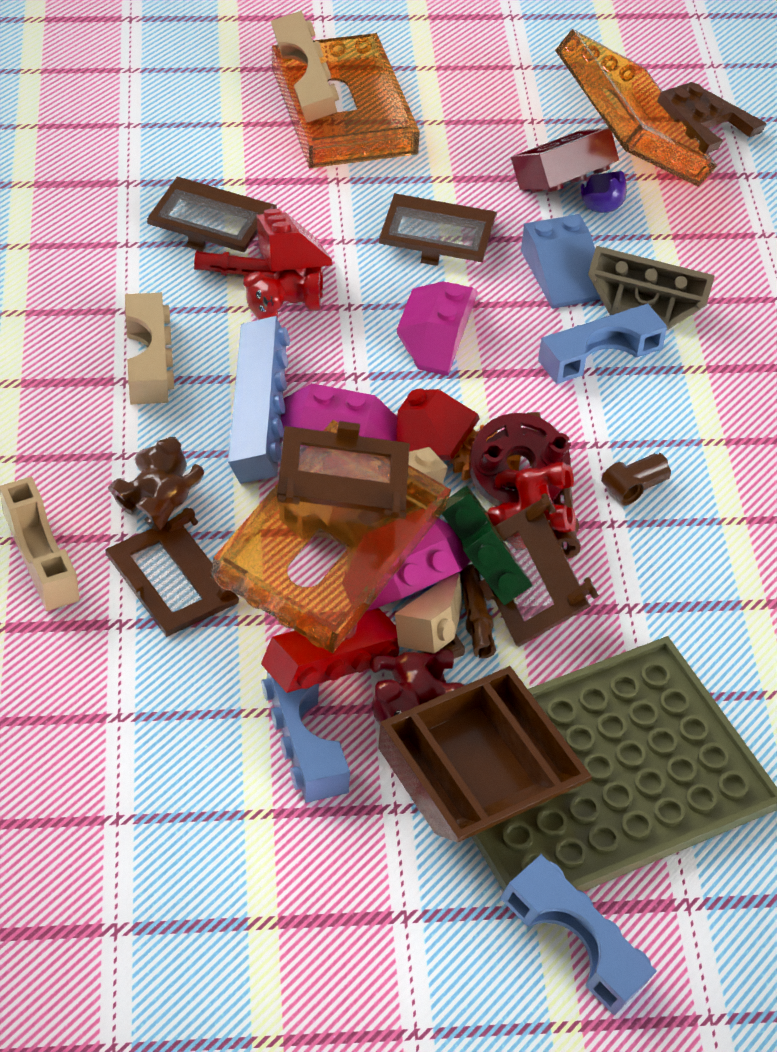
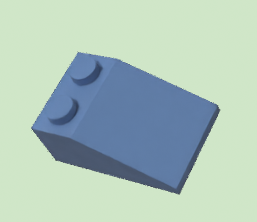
M575 214L524 223L521 252L551 308L601 300L588 276L595 246L591 233L581 215Z

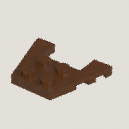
M693 82L662 91L657 100L675 122L679 123L681 121L686 126L685 134L690 139L695 137L700 142L698 149L703 154L718 150L723 142L720 137L708 129L712 126L728 121L750 138L762 133L767 123Z

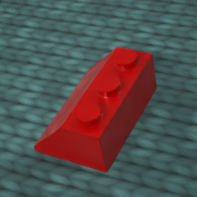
M268 209L264 211V214L256 215L259 251L271 271L332 266V259L319 240L289 214L282 212L281 209Z

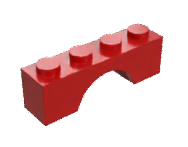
M380 608L354 614L342 641L339 642L315 638L301 629L272 636L261 665L286 693L299 689H308L319 683L330 680L335 681L340 677L357 672L362 673L370 669L371 660L377 656L397 657L400 647L398 646L396 625Z

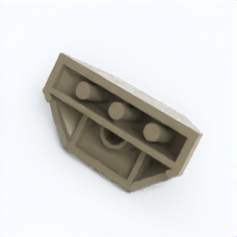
M597 245L588 272V276L609 315L648 303L666 324L667 330L707 306L715 275Z

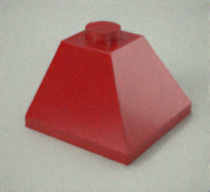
M415 389L407 395V398L398 409L396 441L410 443L409 452L430 447L442 461L453 460L480 420L478 413L440 389Z

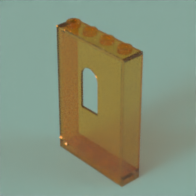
M573 28L555 51L624 151L699 187L714 171L717 164L708 153L703 154L698 149L700 142L695 137L690 139L685 134L686 126L681 121L679 123L675 122L657 102L662 90L647 69Z
M377 33L313 40V42L319 41L324 56L319 58L321 63L326 62L331 78L327 80L345 83L349 88L357 110L337 112L307 123L294 89V84L304 76L307 66L295 59H283L278 45H272V70L309 169L418 154L420 131Z
M332 420L323 431L337 433L339 423ZM309 446L299 458L298 470L389 483L391 457ZM408 464L406 519L384 517V513L321 504L300 502L299 505L277 502V483L213 557L210 578L215 580L221 588L231 590L244 598L253 608L261 609L273 616L282 626L292 628L304 635L314 646L323 647L333 654L445 511L451 489ZM318 530L323 531L348 547L317 585L302 587L293 583L289 578L287 572L289 565Z

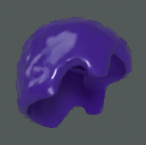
M620 170L617 172L595 174L589 178L586 187L582 183L581 198L584 205L589 210L598 213H609L617 210L626 199L627 184L624 172Z

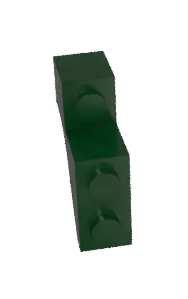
M468 485L439 504L442 516L461 540L463 551L503 605H506L533 586L531 580L494 527L487 511Z

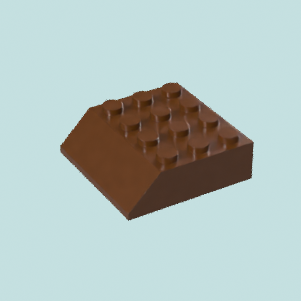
M511 666L380 722L378 749L433 832L457 843L577 788L592 779L591 774Z

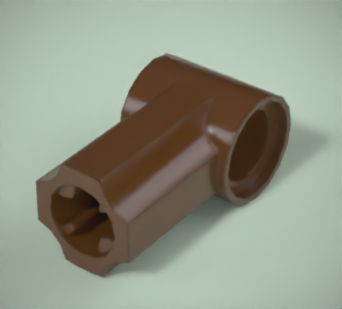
M654 453L627 466L623 462L614 463L603 473L601 482L622 505L627 506L638 500L644 490L670 479L671 469L667 458L662 453Z

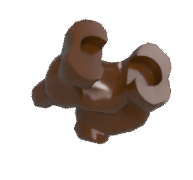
M176 437L159 440L155 446L142 449L136 454L135 464L141 473L134 480L127 482L122 478H117L108 486L115 501L125 512L132 515L137 509H140L147 515L144 519L145 522L157 532L165 526L172 512L185 502L189 490L200 483L204 476L203 467L198 464L192 465L190 473L183 476L187 463L181 450L182 444Z

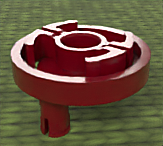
M526 413L501 415L488 422L479 431L469 454L471 479L479 493L495 506L506 502H519V493L514 483L508 482L503 485L504 487L514 489V491L503 487L499 489L495 486L497 473L510 469L507 464V458L512 455L523 456L528 460L530 468L541 469L555 462H564L571 466L569 452L571 443H568L570 439L566 434L559 433L549 422L537 416ZM505 428L504 430H501L498 433H496L493 437H490L498 430ZM552 484L548 487L551 500L553 501L562 489Z

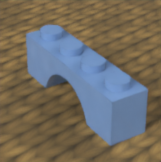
M647 303L542 337L538 361L553 381L559 384L583 376L586 358L599 350H621L636 358L662 350L667 326Z
M267 672V678L261 680L265 700H272L274 708H271L275 730L281 729L284 736L280 739L281 748L285 760L291 759L293 767L290 768L294 789H301L305 803L349 793L350 770L340 741L326 740L314 735L301 721L310 709L318 705L319 684L313 685L308 689H299L286 693Z
M542 854L509 882L500 897L527 927L541 923L557 924L569 929L582 941L590 961V972L585 986L613 1015H616L657 972L651 965L647 955L641 950L635 949L622 936L619 927L611 920L605 919L593 907L591 899L584 892L577 890L565 878L560 867L553 862H549Z

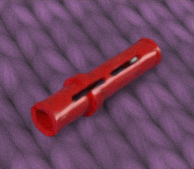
M198 250L195 253L194 270L220 272L222 276H227L228 274L246 276L257 271L276 272L270 270L265 259L230 255V252L224 251L223 254Z

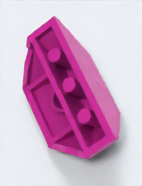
M442 281L412 289L397 327V335L414 359V363L419 370L449 376L478 294L475 288Z
M311 383L283 398L285 403V413L281 414L283 429L285 426L337 433L339 421L360 424L359 436L396 441L397 416L375 395ZM300 446V448L336 455L345 452L313 446Z
M421 509L406 516V519H399L363 535L351 561L348 573L345 574L341 584L354 614H358L400 600L461 571L471 563V560L463 551L461 540L451 526L425 509Z

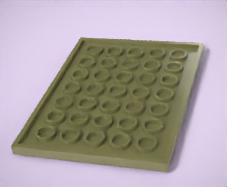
M669 636L528 688L529 692L591 774L592 779L577 788L471 837L503 891L509 882L542 854L549 862H553L560 867L565 878L577 890L584 892L777 811V786Z

